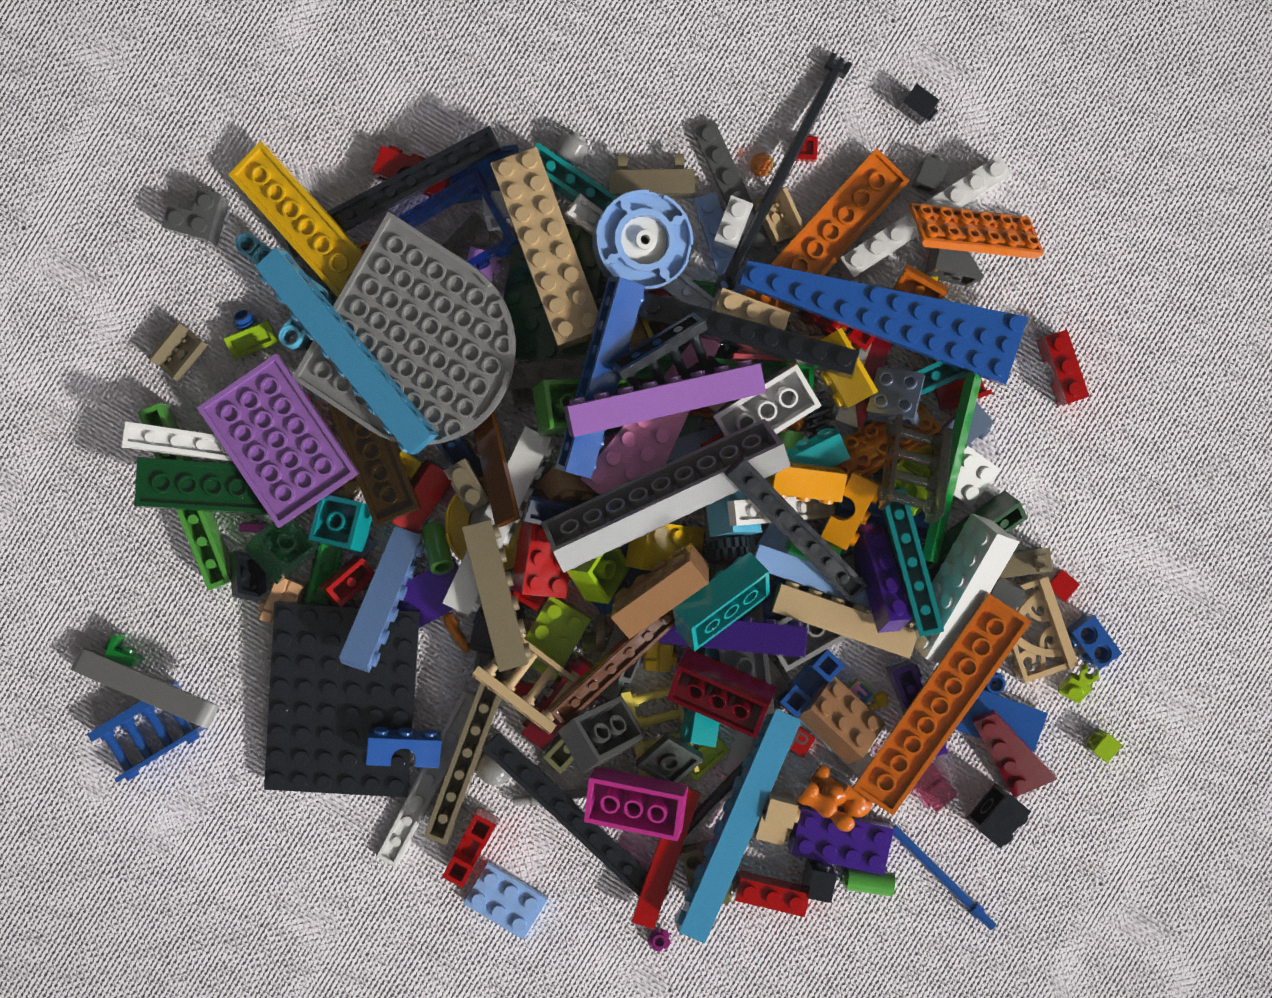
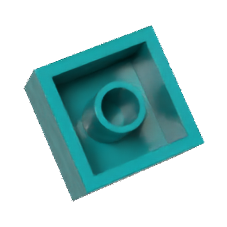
M327 495L317 504L308 540L364 553L372 522L367 504Z

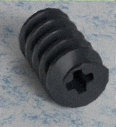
M825 390L814 393L821 405L828 401L827 398H820V395ZM821 406L803 419L804 423H810L805 428V432L813 433L807 439L817 436V433L825 428L835 429L834 425H827L833 419L832 416H825V413L830 411V407Z

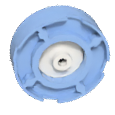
M649 190L631 191L615 199L601 213L595 224L592 236L593 254L598 267L606 278H625L644 285L645 292L656 290L676 279L687 266L691 246L693 245L691 224L683 209L670 197L662 196Z

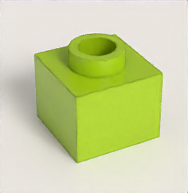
M1099 729L1089 737L1088 744L1085 747L1099 759L1109 763L1123 745L1109 733Z

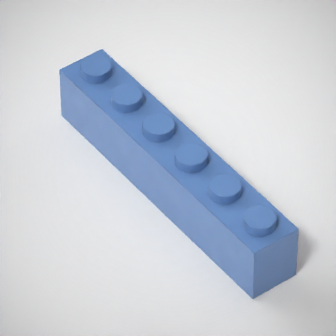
M394 526L339 656L342 664L370 673L372 666H377L380 658L379 648L381 644L385 645L389 637L390 631L387 630L390 622L396 620L399 611L396 608L399 600H404L408 588L405 585L408 578H413L416 570V565H414L416 558H421L425 545L422 541V535Z

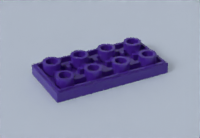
M452 556L454 568L450 572L437 575L428 569L408 580L405 585L408 587L407 593L403 601L399 600L396 608L421 611L419 628L454 610V608L443 604L445 596L460 567L454 556Z

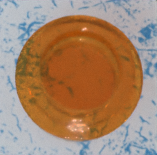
M766 153L756 154L750 162L751 171L758 177L768 176L774 167L773 159Z

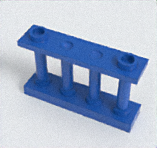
M177 681L170 683V685L181 689ZM140 701L87 733L91 742L100 738L102 742L105 741L124 771L123 774L114 778L117 783L124 778L128 782L140 775L139 769L186 741L189 745L201 737L199 733L206 728L200 726L193 730L189 721L173 715L185 736L173 742L154 711L156 708ZM139 714L143 717L146 716L165 747L154 755L134 724L136 722L134 717ZM120 726L122 729H126L144 758V761L134 767L114 737L116 734L114 730Z

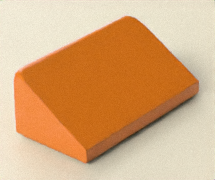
M908 264L903 268L893 287L897 291L943 299L948 288L946 285Z

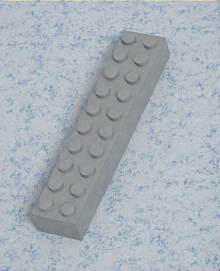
M764 418L541 522V525L564 573L739 491L740 489L723 472L741 455L764 478L790 467L784 443Z

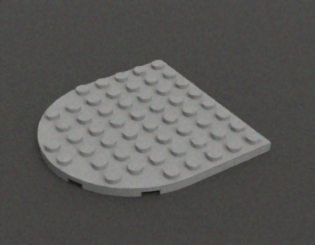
M387 212L333 307L439 434L428 445L445 443L466 435L477 428L501 402L509 386L515 365L516 339L513 322L501 294L480 270L396 215ZM313 341L293 375L296 381L375 434L390 441L398 442L393 434H389L382 427V420L367 409L366 405L368 403L363 397H359L351 389L352 384L349 380L339 375L335 369L337 367L335 363L321 353V346L317 341Z

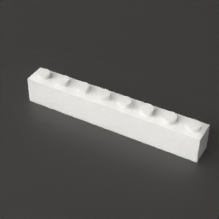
M999 154L923 204L961 209L1003 182L1012 173ZM910 212L842 256L836 262L848 281L856 278L920 236L912 213Z
M526 426L507 464L520 519L499 528L501 538H498L500 548L504 545H509L514 534L510 532L513 524H519L524 513L520 509L524 501L527 502L529 496L534 491L531 488L534 480L539 481L544 471V467L541 466L545 457L550 458L555 447L551 444L553 439L545 435H539L538 432ZM489 503L481 522L493 520V524H495ZM468 550L443 601V604L466 615L472 614L473 611L477 612L481 605Z

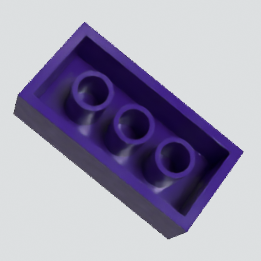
M797 803L801 812L798 823L794 822L790 834L788 849L791 855L884 875L894 828L889 822L865 816L852 817L855 821L854 828L849 832H844L836 828L830 818L822 817L815 809L808 805Z

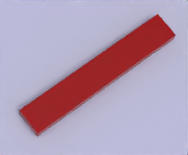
M688 788L683 829L678 841L659 838L631 917L632 923L654 930L701 795L699 791Z

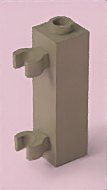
M684 153L675 154L674 169L628 170V154H618V170H609V191L617 197L635 190H649L650 192L662 196L666 195L670 198H693L695 191H699V176H694V169H684Z
M1040 547L1014 551L1000 577L1009 578L1053 572L1050 548Z

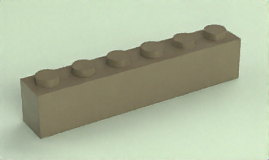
M493 520L462 527L498 670L501 672L528 665V658L532 657L529 643L524 644L522 634L526 633L523 619L518 620L516 610L520 609L517 596H512L510 586L514 585L510 571H505L503 562H507V556L504 547H499L500 529L493 524Z

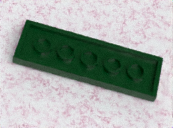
M137 457L134 507L269 515L235 464Z

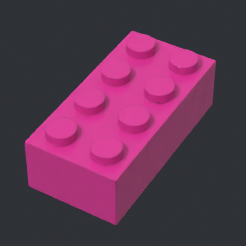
M595 767L588 781L584 822L678 841L683 829L688 785Z

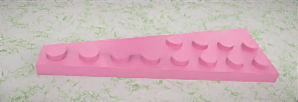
M700 337L707 356L715 357L720 344L714 340ZM690 343L681 354L687 369L699 362ZM674 364L665 373V380L666 378L678 375ZM690 410L624 425L598 456L597 468L592 474V478L582 476L580 480L598 495H601L665 465Z

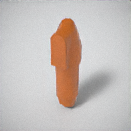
M451 612L444 614L443 621L448 632L451 633L459 648L463 652L468 653L469 648L466 645L468 642L459 630V624Z

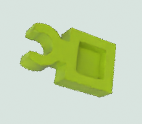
M1083 664L1080 667L1079 675L1071 672L1058 687V693L1079 704L1093 689L1092 683L1098 680L1099 670L1096 669L1093 673L1088 674V664Z

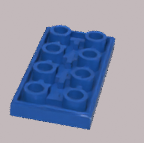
M983 690L955 729L982 739L972 718L994 709L1034 752L1048 713Z

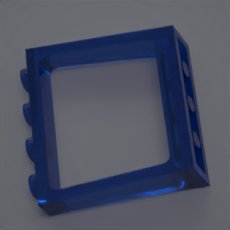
M474 170L398 216L415 228L479 189L501 228L504 239L467 262L478 270L485 269L491 264L489 260L496 256L503 258L512 252L510 248L519 243L483 175L477 170Z

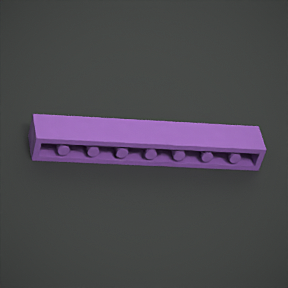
M752 360L737 362L738 367L729 369L728 365L714 367L713 373L705 374V370L690 373L691 378L681 379V375L666 378L667 383L658 385L657 381L643 383L642 389L634 390L633 386L618 389L619 394L609 396V392L594 394L593 400L585 401L584 397L569 400L570 405L563 406L569 435L576 437L766 393L761 363L752 364Z

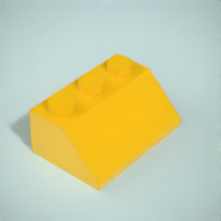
M842 328L822 339L825 342L854 349ZM859 357L852 379L824 371L820 374L825 385H830L835 393L832 395L838 407L842 406L844 410L878 392Z

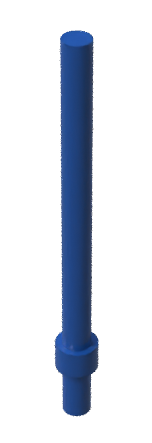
M896 824L892 826L894 828L893 835L968 908V912L975 919L978 918L989 930H992L996 923L984 912L985 909L977 901L974 902Z

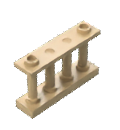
M522 634L524 644L529 643L526 639H524L526 635ZM531 643L529 645L532 657L528 658V665L517 667L509 679L503 681V683L494 678L496 676L495 672L498 669L495 657L488 666H484L483 669L478 666L471 676L547 734H550L557 726L553 723L554 717L548 708L541 713L533 708L535 705L534 701L555 673L567 682L552 703L581 677L574 671L571 673L567 672ZM537 658L548 667L529 693L520 698L514 693L516 690L514 687Z

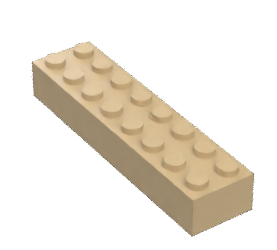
M537 147L492 162L491 167L559 351L591 340L599 312Z

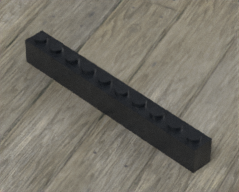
M644 291V301L639 307L637 314L639 320L668 328L694 312L705 321L708 328L699 337L852 379L860 352L858 350Z

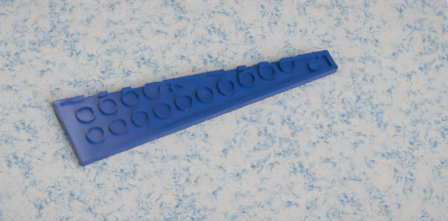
M749 260L745 263L738 283L741 287L966 372H974L980 377L1000 385L1007 384L1028 320L1026 316Z

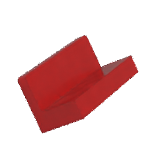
M426 458L411 481L422 509L391 522L405 530L418 533L452 482L448 479L444 470Z

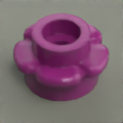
M663 928L652 930L648 936L649 946H652V949L657 952L667 949L671 943L669 932Z

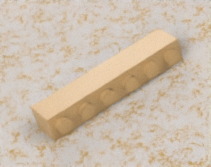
M786 580L785 584L778 583L770 606L772 612L910 659L917 640L913 623H907L900 631L878 633L873 615L867 613L868 608L858 604H854L853 608L844 605L846 600L831 596L830 600L823 598L822 592L811 588L808 589V592L799 589V584Z

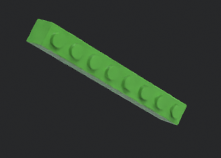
M158 403L137 412L142 424L179 429L170 405ZM153 452L156 459L192 461L191 457ZM176 510L207 589H217L230 584L229 553L213 513L209 511Z

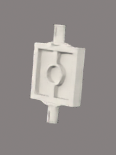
M966 445L954 495L970 507L973 506L983 493L993 499L995 496L990 492L996 495L999 492L991 487L990 484L1000 472V469ZM939 450L937 453L943 456V458L935 454V459L944 464L947 454ZM942 471L937 476L939 480L941 479Z

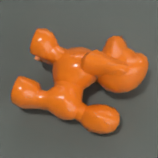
M824 764L812 775L808 781L809 785L797 798L800 804L812 807L824 818H830L835 827L844 832H849L854 828L855 821L852 817H863L872 808V801L854 790L851 785L845 786L841 782L833 780L830 777V769Z

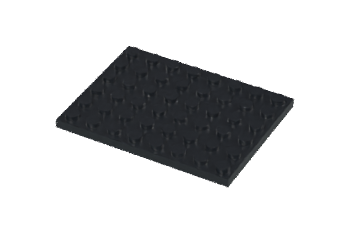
M276 601L274 603L264 790L408 797L411 750L399 749L394 752L391 758V766L366 765L368 729L386 727L388 730H398L400 728H410L413 730L421 611L399 609L396 620L390 622L387 630L390 633L385 645L381 644L379 648L380 658L376 667L372 666L370 673L342 664L339 658L360 607H339L328 604Z

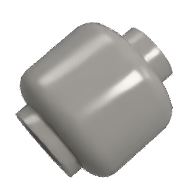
M572 130L569 133L563 132L554 148V153L570 165H580L589 148L585 142L587 138Z

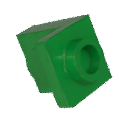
M118 633L109 637L105 644V658L130 667L140 664L143 655L136 653V649L132 647L122 646L125 634Z

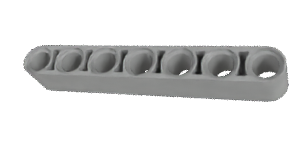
M81 647L70 669L209 729L219 708V705L122 663L105 658L103 655Z

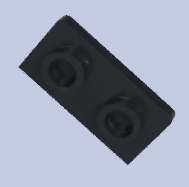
M234 550L229 554L232 597L258 602L271 593L268 551L262 550L256 555Z

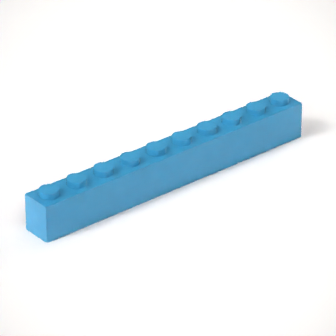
M275 247L255 266L260 272V279L274 289L275 297L282 304L288 306L291 310L289 313L292 318L298 323L303 324L306 328V335L311 340L317 341L321 346V353L335 363L337 366L335 369L339 375L349 380L352 384L351 389L357 396L363 397L368 403L366 405L367 409L382 420V427L389 434H393L398 440L397 444L403 452L418 454L439 435L287 250Z
M775 707V713L766 714L757 738L752 739L753 748L750 754H746L743 760V771L734 780L732 796L727 798L724 803L722 819L718 820L714 826L713 833L715 835L712 842L707 843L704 849L705 858L702 865L699 864L694 873L695 881L692 887L689 886L684 896L685 904L682 909L677 911L674 923H676L675 926L679 933L704 944L802 721Z

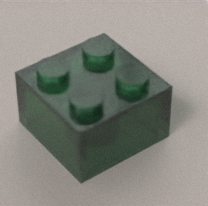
M292 519L280 528L274 522L254 535L244 550L278 584L309 561L319 549V546L315 541L308 540L309 535Z

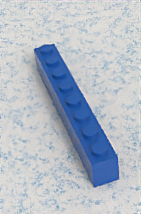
M608 277L575 398L584 397L585 401L594 399V394L609 392V396L617 394V385L620 377L612 370L609 362L630 350V339L638 322L637 314L639 307L644 301V285L622 277ZM567 426L555 468L591 479L592 474L597 468V456L599 449H601L604 443L603 435L605 430L573 437L569 435Z

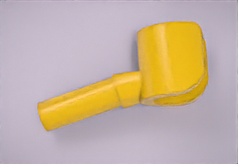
M886 692L876 693L874 695L875 702L867 707L874 710L887 706L888 697Z

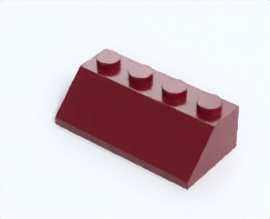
M687 648L678 664L667 700L756 739L777 687Z

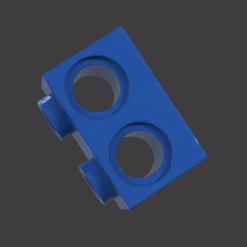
M1086 613L1066 628L1072 647L1080 651L1082 654L1080 659L1084 664H1088V668L1092 667L1101 670L1122 654L1095 615ZM1087 628L1088 634L1086 638L1082 639L1081 631ZM1100 647L1101 654L1096 658L1094 652L1096 648Z

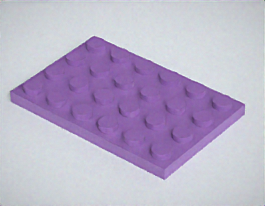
M277 353L197 407L278 528L360 474Z

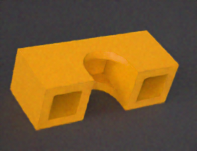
M854 471L845 487L843 495L854 502L855 513L849 518H841L832 514L821 537L844 550H847L849 545L854 547L860 536L856 532L859 525L865 526L871 512L867 511L871 502L876 504L882 493L878 489L880 483Z

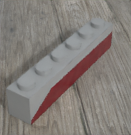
M883 285L880 286L882 288L892 289ZM876 337L866 352L853 345V348L860 351L859 359L873 383L877 368L884 367L892 344ZM870 396L845 410L842 406L838 407L834 402L830 412L833 415L832 421L857 430L862 429L868 414L867 407Z

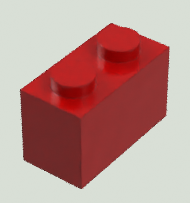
M354 555L318 587L333 604L342 607L372 580L375 572L363 557Z

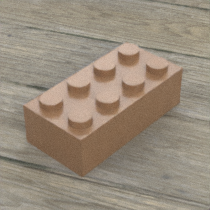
M692 543L686 547L681 546L673 552L672 557L667 561H659L653 567V571L647 575L645 573L641 574L634 580L632 586L628 589L624 587L615 594L611 618L629 639L709 584V564Z

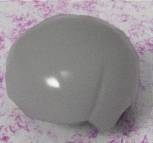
M486 752L481 755L476 772L483 782L497 786L506 783L511 778Z

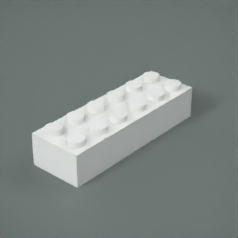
M971 513L931 583L944 632L917 638L914 647L925 659L938 663L941 661L988 592H991L1019 544L1017 539L992 520Z

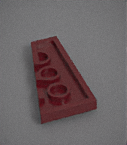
M994 709L972 718L977 731L1014 798L1058 780L1056 774L1044 764L1041 758L1028 747L1023 739H1020L1009 724Z

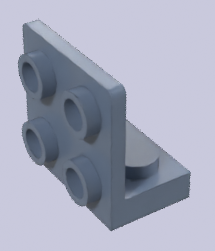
M878 367L874 379V385L878 392L870 396L867 413L871 420L918 428L920 417L917 413V408L925 379L924 373Z

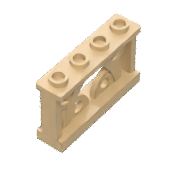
M1039 575L1019 583L1018 585L1024 590L1035 587L1036 591L1024 601L1021 607H1017L1016 611L1024 616L1028 613L1031 618L1037 621L1047 622L1048 627L1040 634L1038 646L1032 645L1020 637L1007 657L1011 659L1013 664L1011 672L1015 680L1027 684L1056 672L1079 666L1049 577ZM1041 606L1043 613L1039 616L1032 611V607L1037 611V608ZM1047 636H1052L1053 643L1048 644V642H1046L1047 648H1044L1045 638ZM1018 646L1024 650L1019 652ZM1036 655H1039L1040 662L1038 667L1033 671L1025 669L1024 659L1029 657L1031 659L1030 665H1032L1036 661ZM1045 657H1059L1060 662L1045 667Z

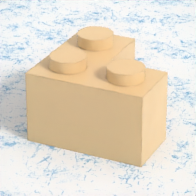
M771 790L753 832L756 839L783 846L785 839H789L794 822L798 823L801 812L793 795Z

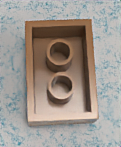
M834 677L830 683H824L812 697V703L798 718L847 764L864 758L886 723L837 677Z

